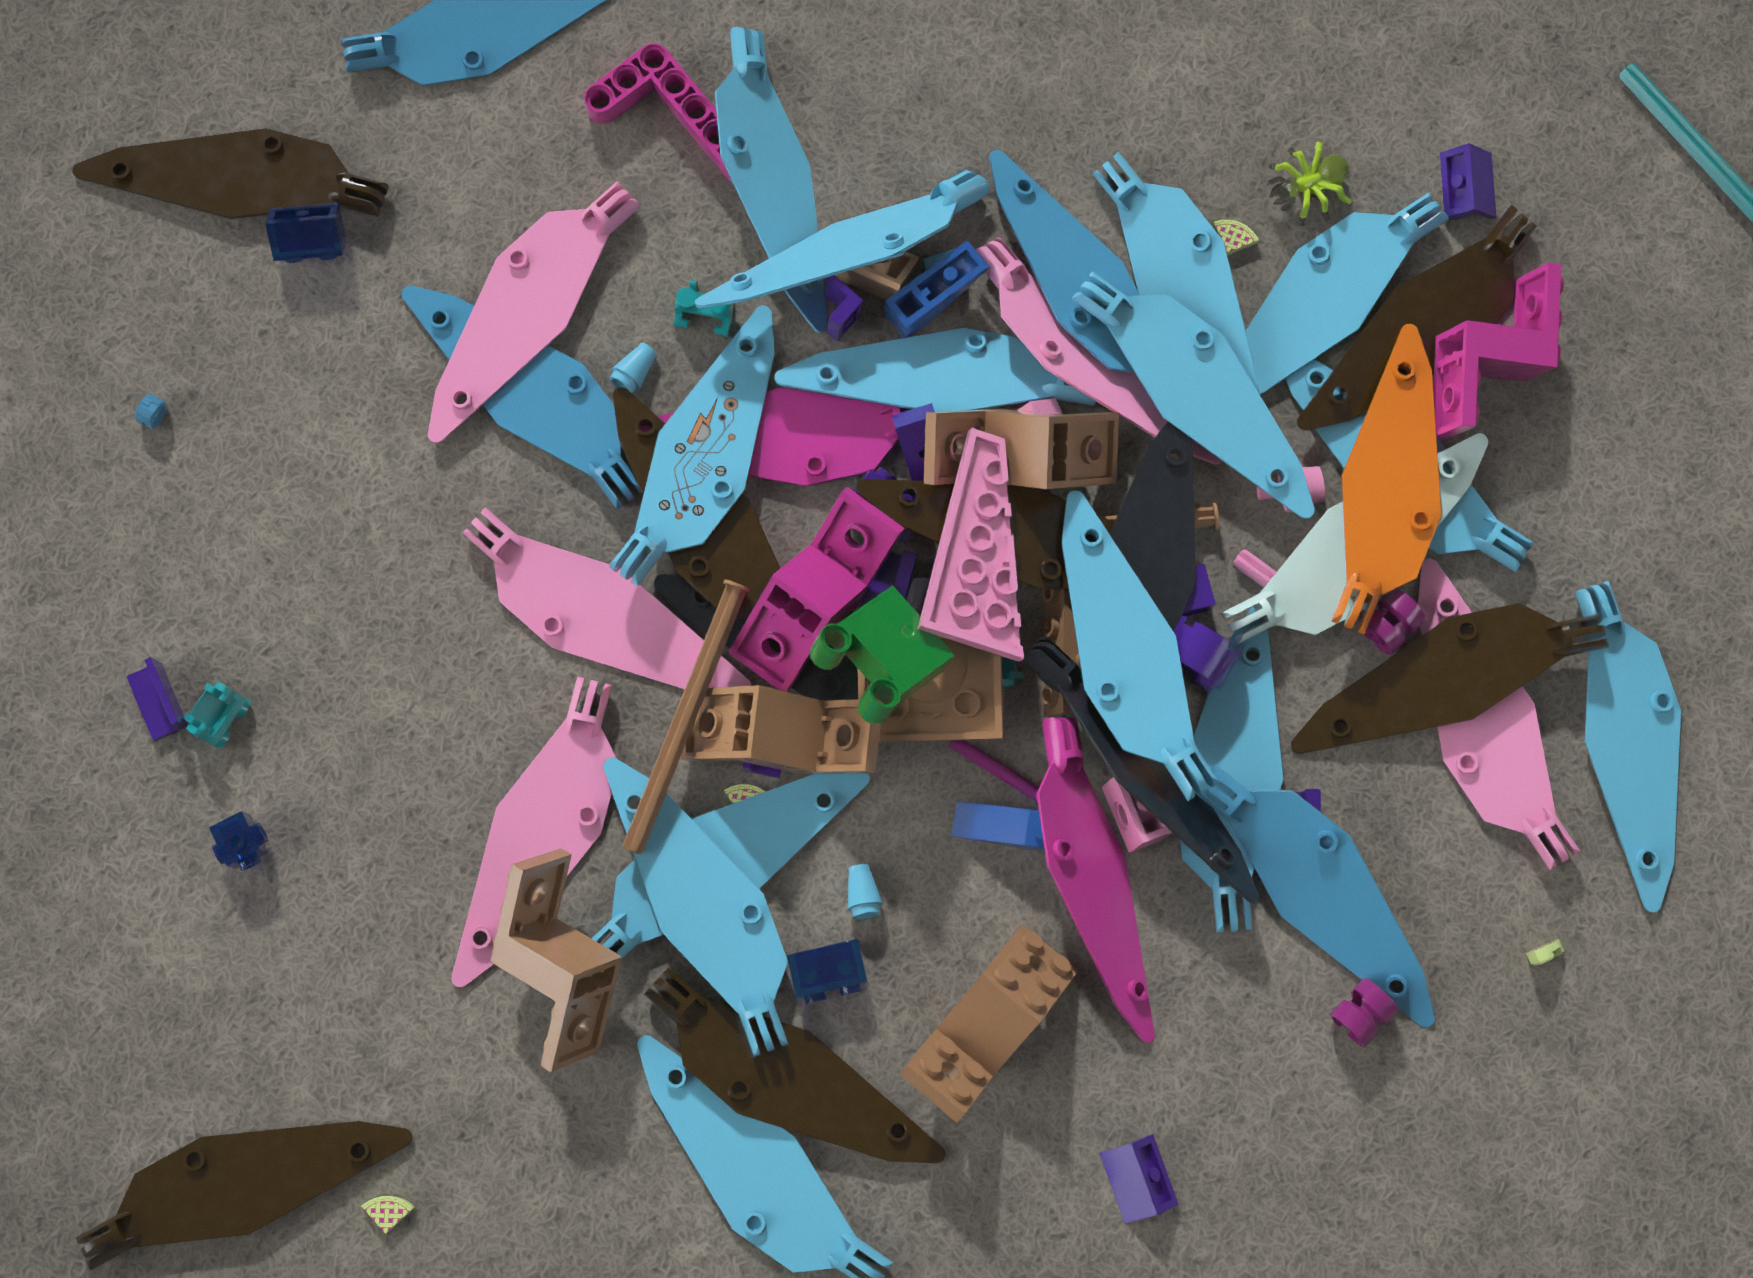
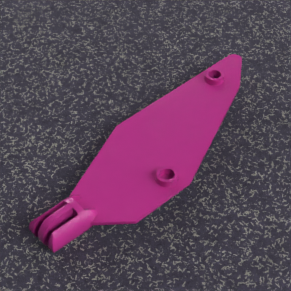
M786 387L766 391L748 476L800 486H810L867 473L869 469L874 471L898 441L892 415L911 409ZM674 412L659 415L658 417L666 424ZM642 426L640 430L649 432L651 428L649 426Z
M1045 718L1042 722L1049 768L1036 795L1047 867L1115 1007L1144 1043H1151L1154 1040L1155 1033L1126 856L1083 768V751L1077 718Z

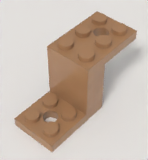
M1007 409L926 412L924 484H955L967 433L971 428L1005 439L1008 485L1055 489L1116 484L1119 413L1061 415ZM956 440L957 449L956 452L953 453V443ZM1089 444H1091L1090 455H1088Z
M760 685L708 688L680 759L687 761H742L799 774H875L881 724L868 723L861 717L858 711L860 699L822 701ZM713 720H715L714 727L712 729V722ZM851 732V739L847 744V735Z
M562 848L512 864L508 874V885L500 910L501 916L497 934L493 941L494 947L490 961L555 1001L551 1011L548 1035L543 1044L544 1052L540 1065L549 1072H554L599 1052L622 956L557 919L572 854Z
M1022 924L900 1072V1075L958 1123L992 1077L1042 1021L1078 970L1070 964L1067 958L1048 946L1037 933L1029 930ZM943 1072L948 1074L951 1079L947 1078Z

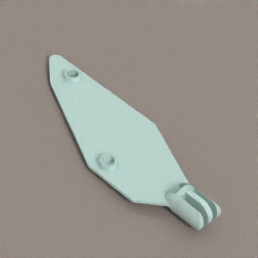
M1475 434L1437 454L1441 518L1437 527L1470 487L1488 446V439L1484 434ZM1444 463L1450 466V474H1446L1443 471ZM1343 502L1329 508L1259 594L1222 612L1223 617L1226 619L1251 606L1255 609V611L1230 623L1228 627L1231 632L1257 619H1260L1262 622L1234 637L1237 644L1275 625L1316 635L1336 624L1331 620L1347 583ZM1349 598L1339 622L1346 619L1354 600L1353 598ZM1363 603L1361 611L1366 609L1367 603Z

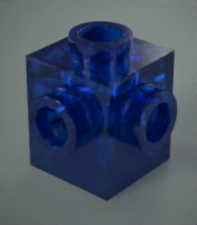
M241 811L209 827L216 844L212 845L213 852L222 865L226 864L227 867L234 869L240 868L241 871L248 870L261 862L259 857L269 853L264 844L269 841L264 828L259 822L255 824L252 816L248 813Z

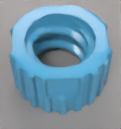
M153 394L146 395L136 409L135 420L150 429L156 428L167 411L166 401Z

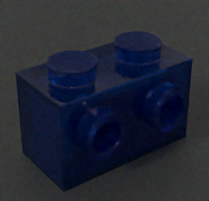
M339 203L271 208L269 210L265 226L273 261L297 263L308 258L332 260L338 256H343L346 235Z
M858 939L787 955L796 999L804 998L805 1004L826 1000L825 993L834 990H840L841 996L861 992V984L868 983Z

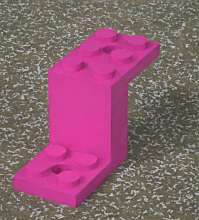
M1548 262L1515 280L1513 326L1467 320L1436 336L1433 382L1436 439L1445 440L1475 427L1480 412L1479 405L1477 404V388L1480 385L1481 377L1527 381L1557 368L1561 357V347L1558 345L1559 328L1563 318L1560 311V295L1564 288V279L1561 276L1562 264Z
M846 487L840 493L812 543L773 574L731 646L729 653L778 690L788 692L809 660L811 646L820 631L830 623L838 624L858 606L905 528L852 489ZM851 529H857L863 534L864 544H859L853 540ZM768 638L775 639L780 644L781 652L771 649Z

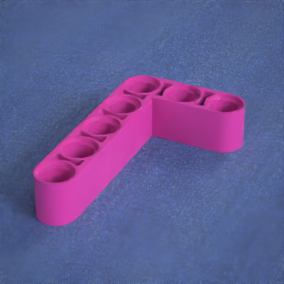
M650 43L645 45L586 90L584 102L588 115L594 122L599 124L613 121L654 90L724 176L733 183L721 159L720 145L709 142L712 137L719 135L716 108L661 44ZM654 60H659L663 62V64L658 68H650L647 66L650 62ZM627 80L636 82L631 88L625 89L621 87V84ZM674 85L684 87L681 92L676 94L668 92ZM600 100H606L609 102V104L602 109H597L593 107L594 104ZM695 110L705 113L699 119L689 117V114Z

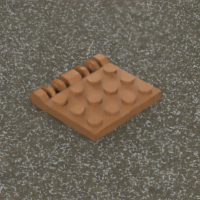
M940 637L955 656L941 674L894 708L886 721L881 723L879 743L1004 739L1002 656ZM858 669V699H861L871 682Z

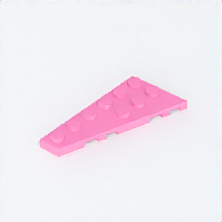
M971 428L967 433L918 629L1020 662L1024 659L1023 646L1020 644L1019 633L1021 617L1020 613H1018L1016 598L1018 582L1014 537L1011 535L1010 517L1012 514L1011 503H1008L1007 481L1009 479L1005 439Z

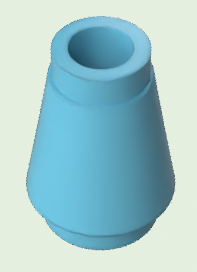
M640 343L638 347L611 369L610 382L615 388L625 387L631 393L639 391L654 359L657 357V353L649 345Z
M859 864L849 867L848 911L852 912V918L864 920L881 915L880 907L883 905V902L870 871V866L868 864Z

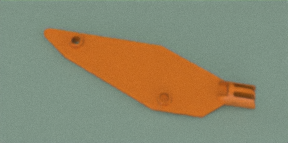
M1413 324L1404 325L1398 335L1341 475L1347 583L1331 621L1336 624L1339 623L1351 597L1354 600L1346 617L1344 627L1352 629L1363 603H1367L1357 630L1358 633L1363 635L1366 633L1380 596L1417 578L1441 518L1432 369L1418 329ZM1398 369L1406 370L1408 375L1400 374Z

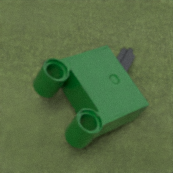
M925 577L912 580L906 600L892 585L838 624L830 623L824 626L811 646L810 658L819 668L825 670L836 668L846 654L871 682L858 704L859 714L868 723L881 724L885 722L897 705L941 674L955 656L939 636L918 629L929 586V580Z

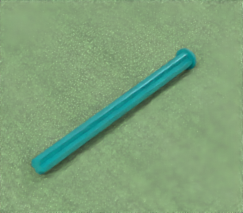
M1635 63L1623 69L1619 78L1753 222V190Z

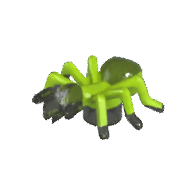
M1321 141L1316 142L1315 155L1310 166L1307 165L1302 151H1296L1293 147L1288 149V153L1294 159L1298 158L1303 175L1288 162L1281 164L1270 163L1268 166L1269 169L1278 172L1286 170L1296 178L1295 181L1277 176L1267 181L1268 186L1281 182L1272 188L1269 195L1270 198L1280 196L1273 202L1274 205L1290 201L1281 207V211H1285L1295 204L1298 193H1304L1299 226L1305 225L1310 207V198H1319L1324 221H1330L1328 199L1324 195L1326 190L1335 191L1338 198L1349 206L1353 203V200L1345 195L1344 189L1340 185L1349 174L1350 166L1348 161L1338 154H1330L1319 163L1323 151Z

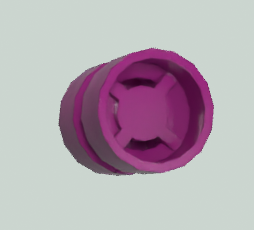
M1397 588L1388 592L1378 602L1379 610H1374L1364 635L1370 641L1373 640L1375 642L1374 645L1380 651L1388 655L1393 654L1406 641L1405 633L1412 634L1426 620V615L1421 607L1409 595Z
M1363 978L1350 992L1352 998L1350 1001L1342 1000L1329 1014L1330 1018L1339 1028L1344 1024L1350 1030L1347 1035L1363 1048L1378 1034L1377 1026L1379 1024L1387 1025L1400 1011L1395 1002L1381 988L1367 978Z

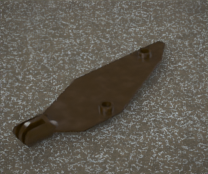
M267 128L120 147L79 162L72 169L73 175L81 180L229 219L340 206L378 217L380 213L379 208L382 207L385 200L384 196L389 190L387 183L349 174L329 144ZM121 170H126L123 175H118Z
M1510 205L1486 238L1395 287L1299 415L1297 426L1303 431L1350 421L1367 412L1398 335L1404 325L1413 324L1417 327L1433 376L1437 335L1467 320L1497 324L1515 299L1513 258L1537 225L1531 222L1525 227L1528 217L1523 213L1513 219L1518 209ZM1398 369L1400 374L1408 375L1406 370ZM1335 389L1340 393L1339 401L1333 396Z
M618 387L613 392L618 439L642 495H644L658 433L665 423L627 388ZM642 426H649L651 430L643 432L640 428ZM743 493L704 544L668 553L675 571L716 609L726 587L723 584L725 579L751 589L750 594H745L735 620L748 619L771 577L781 569L753 506Z
M862 479L858 482L856 487L858 494L902 527L938 544L940 543L954 484L929 485L924 484V481ZM1007 484L1008 503H1011L1010 529L1011 535L1014 537L1017 580L1035 589L1069 590L1062 549L1066 500L1041 488ZM903 494L911 495L913 502L905 501ZM1097 515L1110 534L1114 522ZM1093 535L1085 536L1088 542L1097 541Z
M1517 603L1448 617L1322 704L1293 738L1291 748L1295 753L1303 754L1473 720L1564 657L1610 648L1608 639H1598L1606 635L1605 627L1603 625H1596L1603 620L1601 613L1557 622ZM1342 722L1347 726V730L1343 733H1338L1334 730V725Z
M669 968L663 972L665 978L684 993L687 998L662 978H658L653 984L678 1009H674L650 988L644 993L648 999L677 1024L682 1065L737 1114L889 1162L937 1164L944 1160L945 1150L940 1144L810 1031L781 1022L788 1041V1045L781 1046L778 1035L774 1030L772 1019L763 1016L774 1046V1050L768 1052L756 1018L749 1020L761 1055L754 1057L739 1014L730 1005L700 996ZM898 1125L903 1129V1136L901 1138H896L892 1135V1126Z
M352 1121L200 1137L135 1173L117 1214L77 1236L76 1240L78 1244L87 1243L81 1248L84 1257L99 1254L87 1262L90 1270H93L135 1247L250 1235L411 1144L413 1135L406 1128ZM358 1145H364L365 1154L361 1158H356L354 1155V1150Z

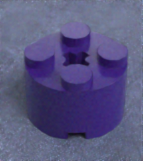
M1181 615L1174 630L1181 668L1194 676L1191 683L1207 692H1210L1213 687L1220 689L1240 657L1242 650L1237 647L1232 652L1228 649L1231 643L1229 640L1196 621L1191 627L1184 624L1188 617Z

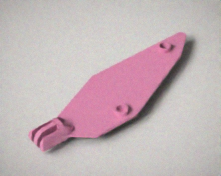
M616 181L587 209L547 212L496 258L435 390L428 430V438L433 443H440L445 440L567 328L609 235L641 206L636 199H632V195L623 189L619 182ZM460 397H467L465 403L457 404V401Z
M1000 237L977 248L976 251L989 266V269L984 273L999 289L1001 318L1045 370L1114 413H1119V416L1155 438L1168 421L1162 418L1136 373L1107 369L1056 321L1036 277L1028 273L1024 264ZM1192 439L1193 457L1214 465H1219L1223 462Z
M486 507L481 513L504 534L499 537L478 518H475L471 523L494 543L492 548L468 528L464 530L463 534L494 561L499 602L551 648L685 689L704 640L642 585L639 584L637 587L632 584V577L629 580L621 577V569L618 572H614L609 568L610 564L519 536ZM721 656L708 688L752 686L751 682Z
M1434 559L1425 560L1421 566L1418 605L1426 615V620L1420 625L1421 636L1448 617L1472 613L1438 562ZM1442 602L1451 603L1453 611L1449 613L1443 612L1440 604ZM1523 686L1473 720L1437 727L1443 762L1484 822L1524 833L1550 871L1557 866L1553 857L1538 837L1539 834L1561 863L1569 859L1563 845L1550 828L1551 826L1573 855L1581 852L1555 813L1535 703Z
M577 676L567 718L496 807L451 977L452 983L455 986H466L493 965L490 962L494 947L493 941L498 930L501 916L500 910L504 902L508 885V874L512 864L562 848L572 854L568 876L600 836L612 794L603 765L607 759L616 758L601 727L612 685L605 683L595 717L591 716L590 713L598 681L591 680L583 711L579 713L576 710L581 697L584 678ZM477 931L486 933L487 941L485 944L479 945L474 941V935Z

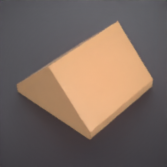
M905 252L902 256L863 266L835 276L843 282L887 300L908 284L919 257Z

